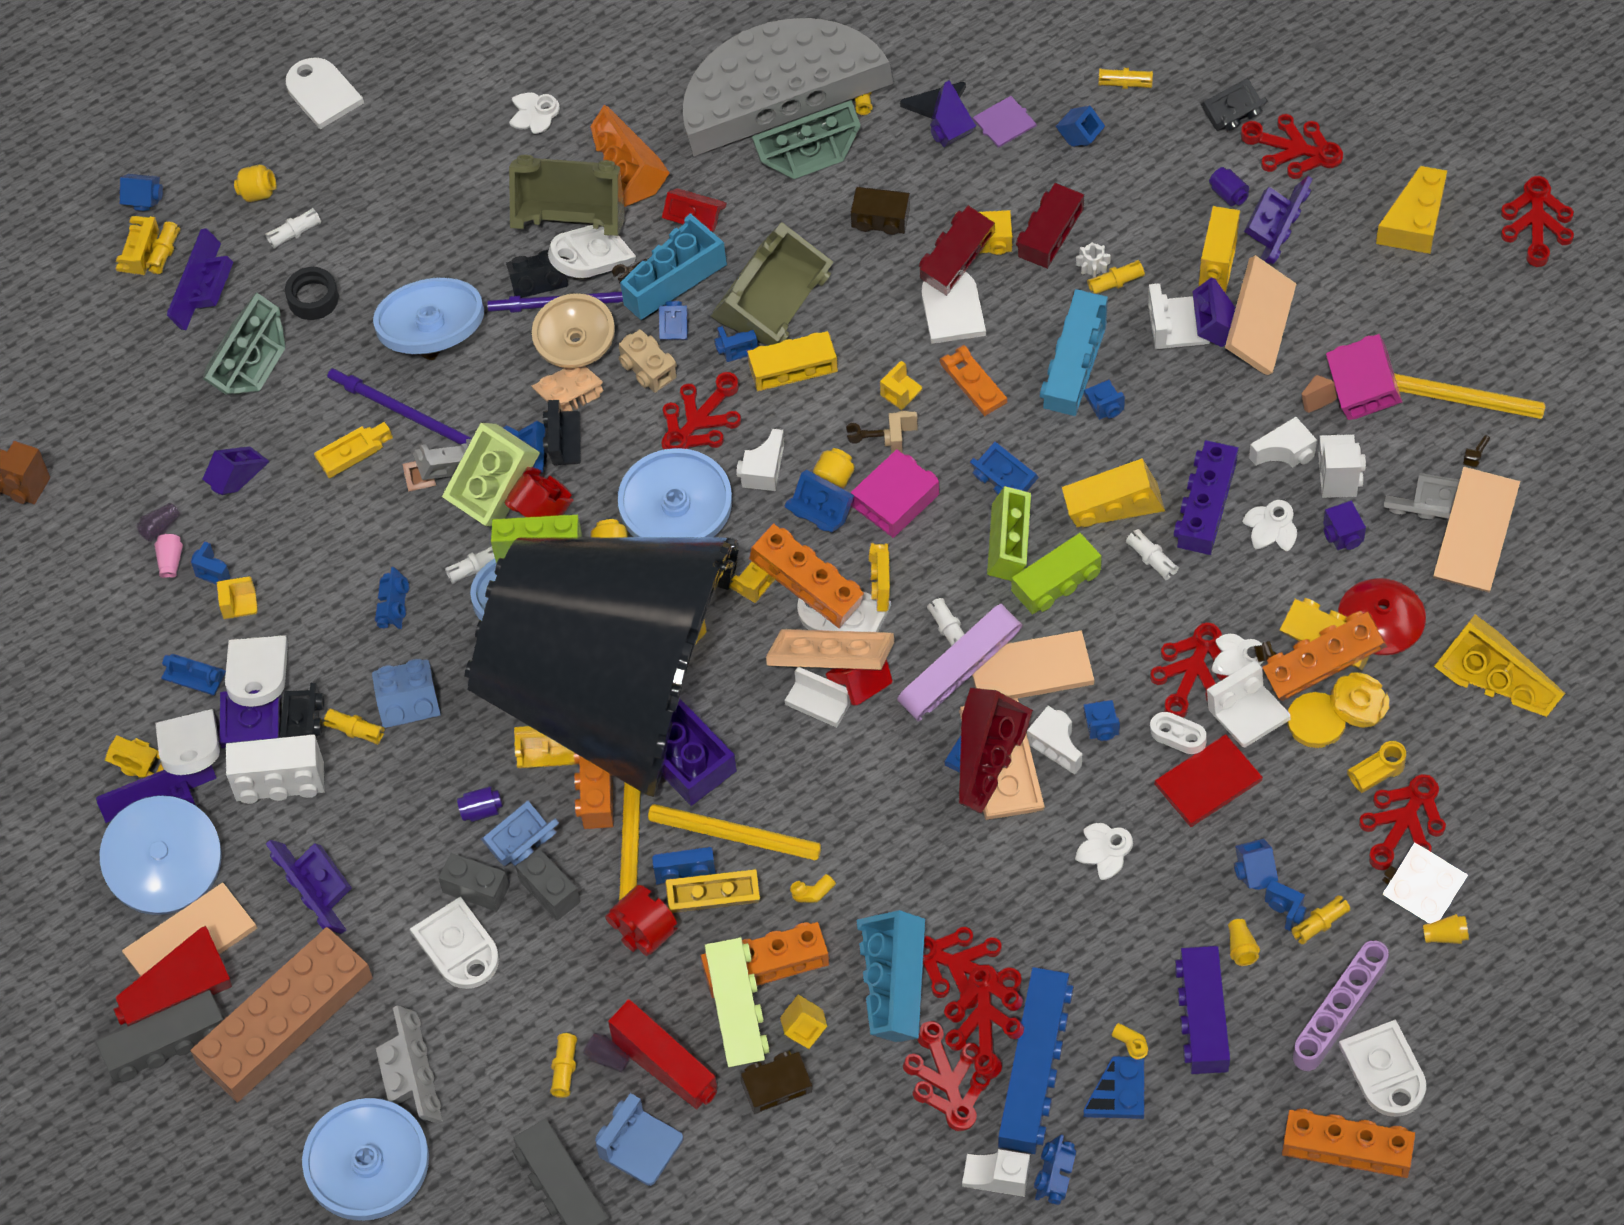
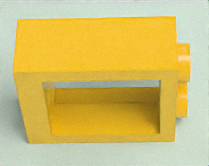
M1213 206L1201 257L1199 286L1212 277L1216 279L1226 293L1237 245L1240 210Z

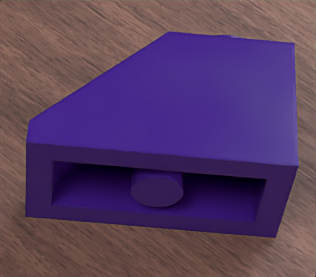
M950 80L945 82L939 90L930 124L933 138L936 142H940L943 147L971 134L976 127Z
M1211 277L1192 291L1197 336L1223 347L1226 345L1236 307L1216 279Z
M250 446L216 450L202 480L208 483L211 489L218 494L235 493L269 463V460Z

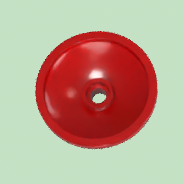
M1374 578L1359 582L1344 594L1338 608V613L1346 617L1358 611H1362L1363 614L1369 612L1387 645L1386 648L1374 653L1375 655H1393L1409 649L1421 637L1426 623L1425 609L1418 595L1406 585L1391 579ZM1380 605H1384V606H1387L1388 608H1387V609H1382V608H1380L1379 606H1380Z

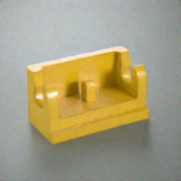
M132 216L129 223L140 224L141 226L130 225L122 255L116 258V262H118L116 271L145 275L147 271L146 263L153 251L152 244L158 238L160 231L155 217Z
M751 561L740 576L735 575L731 579L733 582L730 584V588L756 603L775 579Z
M530 726L514 727L517 768L576 765L573 751Z

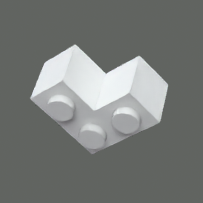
M1354 435L1320 436L1318 457L1322 498L1357 497L1358 487H1363V471L1366 468L1365 454H1361L1359 443H1355Z

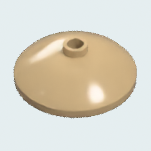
M567 294L551 300L538 312L532 325V339L537 352L547 362L564 368L582 367L598 360L611 346L615 334L613 316L608 307L599 299L586 294ZM574 338H580L579 341L572 342Z

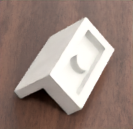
M797 667L795 670L796 682L785 699V705L837 728L850 706L847 688L801 667Z

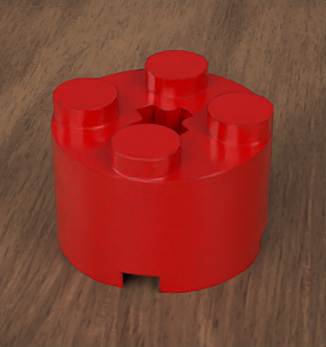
M527 467L504 502L508 508L515 512H520L525 517L564 515L572 504L573 499H569L572 494L558 480L550 475L547 479L539 476L541 470Z
M636 885L609 910L605 919L624 936L621 940L632 952L639 949L645 956H648L677 931L678 928L674 927L677 925V921L662 900L659 898L656 901L652 900L647 896L651 893L649 889L642 885Z

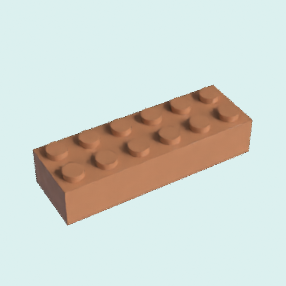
M326 927L190 1050L196 1064L238 1103L373 979L369 966Z

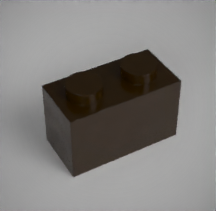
M856 187L851 208V227L863 232L877 230L889 235L905 234L910 212V193Z
M790 1051L780 1053L773 1058V1062L762 1065L761 1062L747 1066L744 1069L745 1072L741 1073V1084L754 1114L812 1093L813 1085L799 1052L791 1054Z

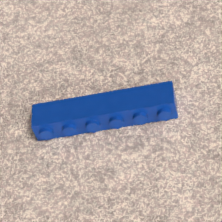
M1032 967L1021 1022L1024 1026V1033L1018 1038L998 1137V1148L1036 1154L1037 1145H1044L1046 1127L1041 1126L1043 1116L1049 1117L1052 1098H1048L1047 1093L1049 1087L1055 1088L1057 1070L1052 1069L1054 1059L1060 1060L1063 1041H1058L1059 1031H1066L1068 1013H1063L1065 1003L1071 1004L1074 986L1069 985V973Z

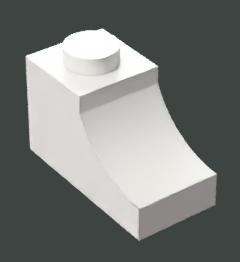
M1294 417L1250 444L1249 459L1255 466L1268 461L1286 462L1292 468L1299 463L1304 465L1315 456L1317 439L1297 417Z
M772 429L769 438L764 444L754 450H745L743 461L739 460L737 464V477L741 478L743 488L776 491L784 449L783 430Z
M1047 706L1027 730L1029 745L1073 774H1076L1081 768L1082 753L1075 748L1069 738L1072 733V721L1063 711L1054 710Z
M998 1149L997 1153L990 1155L967 1154L962 1187L1025 1197L1030 1168V1154Z

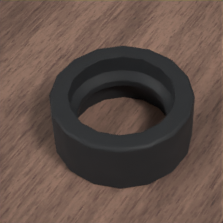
M320 267L302 268L293 273L286 281L284 291L289 309L295 316L301 319L317 320L324 318L332 313L338 304L339 294L335 279L325 269ZM313 283L322 284L328 289L327 294L316 302L305 303L296 299V293L305 285Z

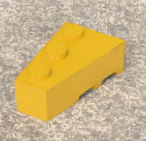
M1425 166L1418 168L1379 224L1376 244L1431 253L1447 170Z
M1143 458L1062 487L1069 516L1076 527H1089L1097 523L1165 511L1158 483Z

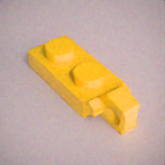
M385 422L372 429L370 427L364 429L361 426L314 453L315 459L327 477L331 478L378 452L383 447V443L393 438L391 430Z
M871 543L869 550L871 580H876V582H871V599L876 600L877 611L887 612L890 592L888 544Z

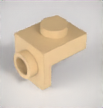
M899 411L897 413H889V429H884L885 446H891V454L896 449L903 453L901 431L918 430L917 412Z

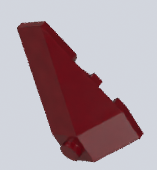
M970 688L962 713L959 804L977 813L983 812L998 786L997 777L1002 768H1008L1012 760L1009 756L1014 747L1022 744L1033 711L997 690Z

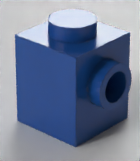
M1089 105L1071 109L1055 127L1069 145L1087 146L1095 140L1105 125Z
M127 174L120 177V204L133 205L134 210H150V207L158 204L159 200L162 199L163 186L159 184L160 177Z
M1265 839L1235 846L1238 862L1234 863L1235 873L1238 880H1242L1249 889H1264L1268 887L1271 880L1278 881L1273 850Z

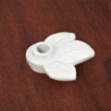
M523 93L512 97V101L519 111L509 123L516 129L530 128L533 134L542 133L551 125V119L559 113V103L549 94L538 96L535 93Z
M1284 500L1272 501L1267 507H1254L1247 512L1242 521L1246 526L1253 528L1251 538L1255 549L1267 547L1276 541L1283 550L1289 551L1297 538V529L1292 523L1293 509ZM1278 509L1284 511V515L1281 517H1275L1273 514Z
M1236 634L1220 636L1215 641L1222 652L1215 658L1211 671L1219 675L1230 676L1253 661L1261 665L1264 661L1258 662L1257 656L1255 658L1249 657L1247 649H1254V646L1262 645V643L1255 639L1244 640Z
M1094 823L1087 826L1083 831L1088 840L1079 846L1075 859L1083 864H1097L1099 878L1107 880L1122 869L1124 856L1132 849L1133 838L1124 828L1111 829L1104 823ZM1122 838V842L1119 845L1115 846L1112 844L1114 839Z

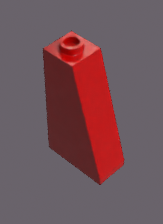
M207 927L199 928L115 997L118 1007L113 1010L120 1026L125 1023L127 1027L205 991L210 990L213 996L232 987L230 977Z
M628 999L609 1019L608 1023L613 1045L696 1110L703 1103L707 1105L714 1099L717 1093L715 1075L631 1000Z

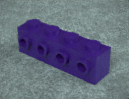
M1205 440L1202 451L1197 450L1194 460V467H1197L1196 474L1190 473L1187 490H1191L1189 497L1184 496L1180 513L1184 514L1183 520H1177L1173 537L1178 538L1177 548L1211 555L1237 464L1239 447Z
M1218 946L1181 948L1180 959L1175 960L1176 978H1182V988H1178V1004L1185 1008V1016L1180 1017L1181 1034L1187 1035L1188 1044L1183 1045L1184 1063H1190L1191 1074L1229 1072L1230 1053Z

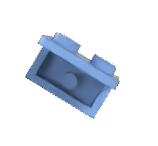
M413 659L403 665L394 667L390 665L383 666L372 673L375 697L384 728L440 716L429 660Z
M526 801L481 838V840L503 866L510 862L515 866L534 852L531 848L533 844L538 847L557 832L554 830V827L559 822L555 818L546 823L531 803Z
M630 1093L625 1101L621 1100L613 1111V1119L608 1126L604 1125L600 1129L595 1141L599 1158L642 1183L651 1186L657 1181L683 1142V1135L676 1129L644 1112L641 1099Z

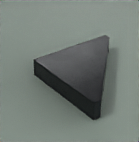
M963 81L952 84L959 97H961L966 89V83ZM941 88L904 98L900 101V107L932 119Z

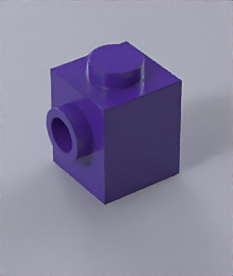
M1352 500L1325 509L1323 521L1325 526L1324 534L1329 543H1334L1337 551L1343 548L1351 550L1364 542L1366 526Z

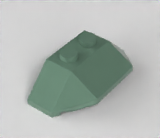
M852 100L754 135L751 138L761 163L791 179H796L844 161L861 124Z
M256 292L232 323L206 366L203 380L225 395L259 392L285 350L279 307Z

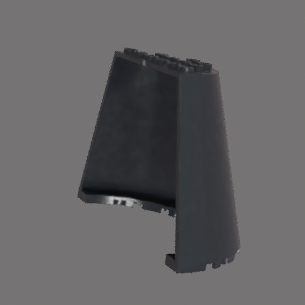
M730 537L517 538L510 546L505 558L498 559L495 568V575L497 577L495 581H489L485 597L488 600L482 621L479 620L476 627L475 637L477 640L472 660L468 661L464 677L469 678L467 690L642 793L654 797L663 773L667 744L673 725L671 723L673 712H676L683 687L676 685V683L681 684L684 673H687L692 652L717 584L722 589L729 590L731 579L734 577L738 563V540Z

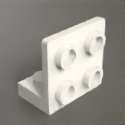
M1149 284L1148 309L1155 349L1210 343V341L1197 336L1193 296L1167 299V295L1161 293L1160 284Z
M1256 661L1251 662L1207 689L1209 711L1244 748L1291 719L1290 713L1263 686L1262 667Z

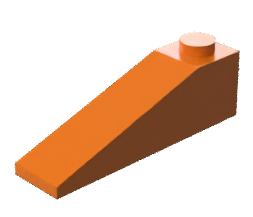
M604 105L590 127L596 151L603 152V160L613 161L615 165L620 167L624 207L655 195L666 181L670 172L660 158L608 106Z

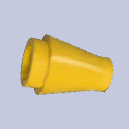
M1455 914L1423 925L1426 943L1462 944V941L1469 940L1465 916H1457Z
M1244 919L1232 920L1228 924L1230 957L1239 966L1251 965L1258 960L1260 948L1248 929L1246 921Z

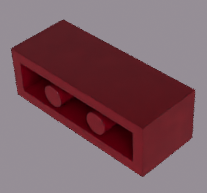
M1054 183L1049 192L1046 191L1042 196L1038 211L1032 212L1026 231H1021L1016 240L1018 257L1048 269L1084 210V194Z
M969 205L963 212L959 210L951 221L952 227L947 233L942 232L935 242L936 248L931 254L926 253L918 265L920 267V279L946 296L995 233V223Z

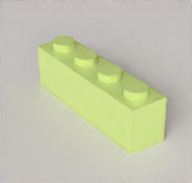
M741 938L705 944L704 947L728 1068L764 1061V1054L770 1052L766 1035L760 1036L758 1023H763V1016L760 1004L754 1005L752 993L758 991L755 975H748L746 962L752 961L749 944H742Z

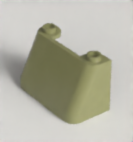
M524 154L519 155L509 166L510 228L524 229V223L534 220L536 225H540L541 220L593 223V229H599L600 225L604 227V235L618 236L625 220L620 167L615 165L613 161L604 160L595 163L540 159Z
M781 222L755 251L710 317L739 333L754 330L757 341L765 345L781 343L790 334L786 331L789 326L788 323L811 290L817 284L823 286L830 277L831 273L828 269L833 264V261Z

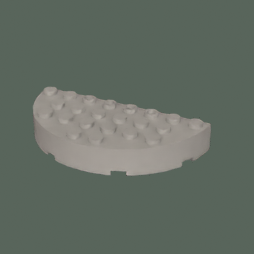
M794 18L767 22L742 31L721 44L706 57L693 74L686 89L683 101V120L693 157L893 84L890 63L884 52L870 38L851 27L833 21Z

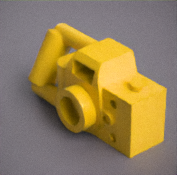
M116 735L109 746L104 761L121 767V771L125 775H137L140 778L155 774L149 770L154 763L155 757L158 759L160 757L159 751L149 747V743L138 738L130 741ZM161 763L156 773L164 770Z

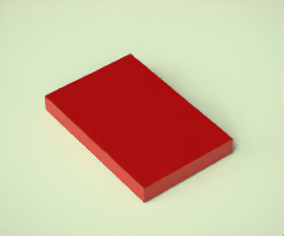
M1225 734L1205 747L1201 752L1194 754L1157 778L1154 785L1186 823L1193 827L1260 783L1263 777Z

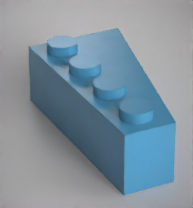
M691 213L684 219L685 223L679 229L675 228L669 234V239L662 246L658 245L652 250V256L647 261H641L620 282L624 306L640 320L659 309V306L665 305V302L673 300L727 265L724 242Z
M1075 289L1068 315L1064 321L1062 335L1058 338L1056 344L1055 358L1051 359L1049 364L1048 382L1044 381L1041 387L1040 398H1044V409L1076 416L1106 330L1107 296Z
M900 910L857 919V929L862 931L863 941L859 943L860 954L865 956L867 969L863 971L864 983L869 985L870 993L866 997L870 1035L893 1042L918 1039L925 919Z

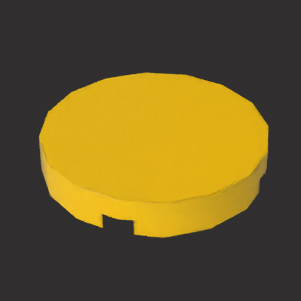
M1355 672L1350 673L1349 676H1342L1331 690L1330 702L1334 711L1342 720L1353 726L1362 728L1375 726L1382 721L1389 709V696L1381 689L1383 686L1378 680L1367 674Z
M1311 692L1303 694L1296 698L1288 709L1291 719L1286 722L1288 729L1297 742L1307 747H1326V745L1338 741L1345 731L1346 722L1336 714L1330 702V695L1326 693Z

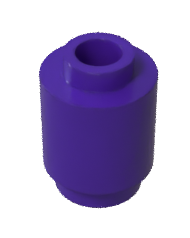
M1221 167L1209 179L1212 190L1231 207L1235 204L1238 206L1243 204L1249 196V186L1231 169Z
M491 786L464 793L463 797L457 798L463 821L470 820L474 822L499 815L498 808L503 807L499 791H493Z

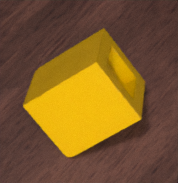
M900 361L880 381V395L900 410L905 408L922 391V386L907 376L906 363Z
M251 577L217 582L219 607L223 619L257 614L256 590Z
M799 994L780 1017L784 1035L807 1049L811 1048L827 1027L823 1010Z

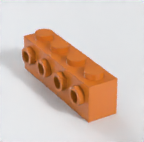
M773 523L752 546L749 560L839 629L861 605L864 592L861 591L860 586L856 582L841 576L832 564L824 563L810 547L802 546L785 528H779Z
M1362 611L1353 613L1346 618L1347 623L1337 628L1335 625H1331L1320 631V637L1311 642L1309 639L1302 640L1293 646L1294 650L1290 653L1283 655L1281 652L1267 659L1268 664L1262 668L1277 697L1284 701L1386 648L1387 645L1369 612L1364 614Z
M574 753L575 764L580 765V772L574 774L576 791L580 790V799H575L576 817L582 818L584 829L614 827L612 774Z
M805 922L796 925L794 929L783 932L772 931L766 934L765 937L755 940H742V944H749L752 961L746 962L748 975H755L757 986L829 965L828 951L818 922L811 924ZM705 953L700 955L702 968L706 977L711 997L714 998L708 962Z
M1307 1109L1289 1110L1282 1155L1408 1178L1415 1132L1408 1131V1129L1402 1126H1391L1390 1128L1377 1126L1376 1123L1369 1120H1361L1359 1122L1345 1120L1344 1117L1335 1114L1328 1116L1316 1115Z

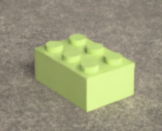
M480 423L442 497L483 525L492 526V519H505L510 508L504 502L525 469L533 467L540 452L497 424Z

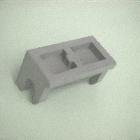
M466 439V444H461V446L429 450L426 444L420 445V449H416L413 452V456L422 480L453 476L472 439Z

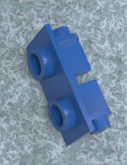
M391 567V573H385L379 581L378 599L380 601L386 600V602L377 603L375 622L379 628H388L389 624H393L398 629H402V621L406 615L405 597L409 591L408 579L395 567Z
M171 654L170 656L165 655L162 664L166 666V670L161 679L215 695L226 670Z
M1063 1135L1047 1142L1041 1154V1159L1044 1160L1043 1169L1037 1174L1034 1182V1188L1037 1189L1035 1200H1040L1047 1196L1050 1203L1059 1205L1061 1200H1064L1066 1197L1070 1178L1059 1173L1060 1171L1068 1174L1072 1172L1076 1150L1073 1143H1062Z

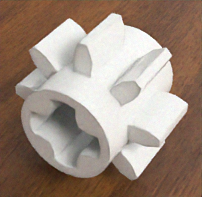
M1091 242L1085 248L1080 247L1079 256H1076V266H1082V275L1087 273L1094 278L1100 272L1107 273V265L1110 264V254H1105L1104 245L1100 246Z

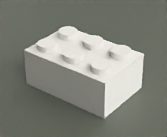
M315 735L226 743V775L236 801L247 804L255 803L258 799L264 798L280 801L286 799L287 796L293 795L310 798L316 796L317 793L325 792L324 761Z

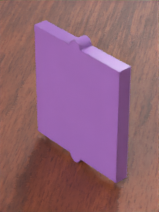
M1012 96L973 117V120L983 130V135H987L998 148L1037 126L1026 113V108H1022Z

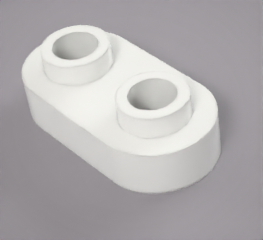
M1169 712L1158 713L1151 719L1150 731L1156 741L1187 754H1196L1205 748L1207 743L1206 731L1201 725ZM1168 728L1170 731L1163 732L1161 729Z

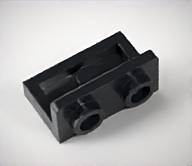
M1246 78L1201 103V106L1217 131L1226 128L1228 132L1241 124V118L1248 116L1250 120L1263 112L1262 107L1268 100L1266 97L1260 99L1250 80Z
M543 250L538 255L530 257L518 256L506 262L514 296H521L523 298L568 286L566 275L558 271L551 264L548 258L549 250Z
M548 400V411H543L544 427L548 428V436L543 437L544 453H549L553 466L580 464L581 414L578 410L563 411L559 400Z
M310 683V690L284 691L280 738L315 735L317 740V736H322L323 724L322 719L319 718V711L324 710L325 698L324 693L319 692L317 683Z

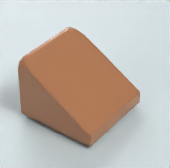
M1318 375L1314 376L1301 394L1304 409L1308 413L1322 408L1337 399L1334 382Z
M416 461L402 464L408 492L436 486L435 478L422 480Z

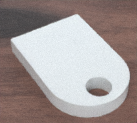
M308 58L301 60L293 65L287 73L286 86L290 96L319 129L324 128L364 104L363 97L338 69L325 59ZM305 69L312 71V73L306 77H302L299 75V73Z
M593 225L561 233L553 238L548 251V258L558 271L576 278H587L609 272L618 264H623L627 267L633 264L636 259L635 254L619 235H604V227L601 225L599 229H593ZM560 256L567 257L570 260L563 259Z
M967 272L962 275L947 296L925 281L923 282L922 301L931 344L986 336L977 286L974 279Z
M864 592L861 605L839 629L816 610L807 607L800 598L797 604L799 619L808 630L878 632L888 611H877L876 600L871 599V594ZM889 601L888 611L891 607V601Z
M287 636L229 640L225 685L227 694L233 702L242 706H260L273 701L282 693L286 678ZM253 690H260L258 693L248 694Z
M213 709L155 723L159 757L165 771L176 775L196 773L212 765L219 757L220 748Z
M461 896L410 928V932L443 978L451 985L464 989L475 988L485 984L495 974L499 963L497 947ZM474 964H481L485 967L484 972L479 976L469 975L468 969Z
M1396 1020L1339 1041L1338 1046L1366 1101L1373 1109L1387 1116L1398 1117L1407 1115L1420 1106L1426 1091L1425 1076ZM1402 1092L1408 1095L1410 1102L1405 1106H1399L1394 1103L1392 1096L1395 1093Z

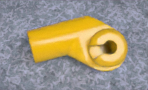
M825 874L814 886L805 885L801 881L794 882L790 886V892L792 893V898L799 903H817L836 883L829 875Z
M1117 1023L1112 1032V1037L1125 1043L1128 1053L1132 1058H1144L1148 1053V1046L1144 1035Z

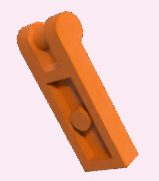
M965 345L955 350L956 353L951 356L947 354L940 358L941 366L984 416L1007 403V397L975 361ZM963 362L965 366L958 369L956 365Z

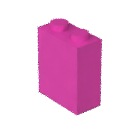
M1380 334L1366 336L1358 342L1339 346L1333 351L1326 353L1340 405L1348 420L1357 419L1402 403L1389 354Z
M896 449L850 492L854 495L851 506L894 538L939 495V481L934 473L929 470L925 471L918 466L910 455H904Z

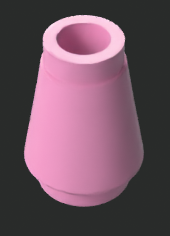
M160 535L154 544L159 576L162 578L176 577L183 544L177 535Z

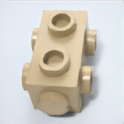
M639 329L634 334L627 335L619 343L620 363L626 370L632 369L636 373V378L642 387H649L656 393L676 379L675 367L677 364L674 358L669 353L665 354L651 335L647 336Z

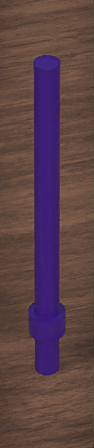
M622 292L586 294L599 299L604 304L623 302ZM509 296V299L489 300L488 312L510 310V313L522 312L521 309L543 308L548 302L560 296L533 298Z
M334 368L328 372L327 377L343 385L345 390L353 394L359 393L460 445L466 444V439H472L363 384V380L354 375L348 376Z

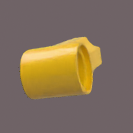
M1397 741L1385 742L1377 753L1348 769L1347 774L1358 791L1364 793L1385 779L1400 775L1405 768L1406 749ZM1395 757L1398 759V761L1390 762L1387 761L1385 758Z

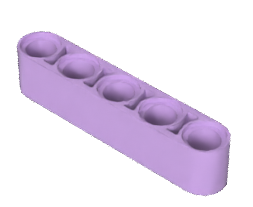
M1002 604L997 605L901 692L897 701L917 721H921L922 715L926 712L930 713L1006 645L1020 631L1022 624Z
M1369 941L1362 946L1297 1038L1294 1046L1293 1061L1299 1069L1311 1071L1319 1066L1386 969L1389 956L1388 949L1383 943ZM1376 957L1380 962L1373 963L1367 960V958ZM1360 980L1364 983V985L1356 986L1353 985L1350 981ZM1343 1003L1348 1008L1338 1009L1334 1004ZM1326 1026L1331 1029V1032L1323 1033L1317 1028ZM1311 1050L1315 1055L1305 1056L1301 1051Z

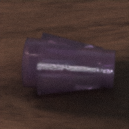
M168 503L140 517L137 529L147 541L157 540V537L163 535L176 518L179 517V511L172 503Z
M596 1032L590 1038L583 1051V1054L588 1056L589 1061L615 1071L617 1070L620 1073H623L631 1060V1057L605 1034L601 1036Z

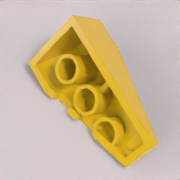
M1474 614L1434 666L1457 685L1468 688L1469 683L1486 689L1484 694L1494 698L1495 693L1511 698L1513 705L1545 717L1549 715L1565 695V692L1502 634L1476 614Z

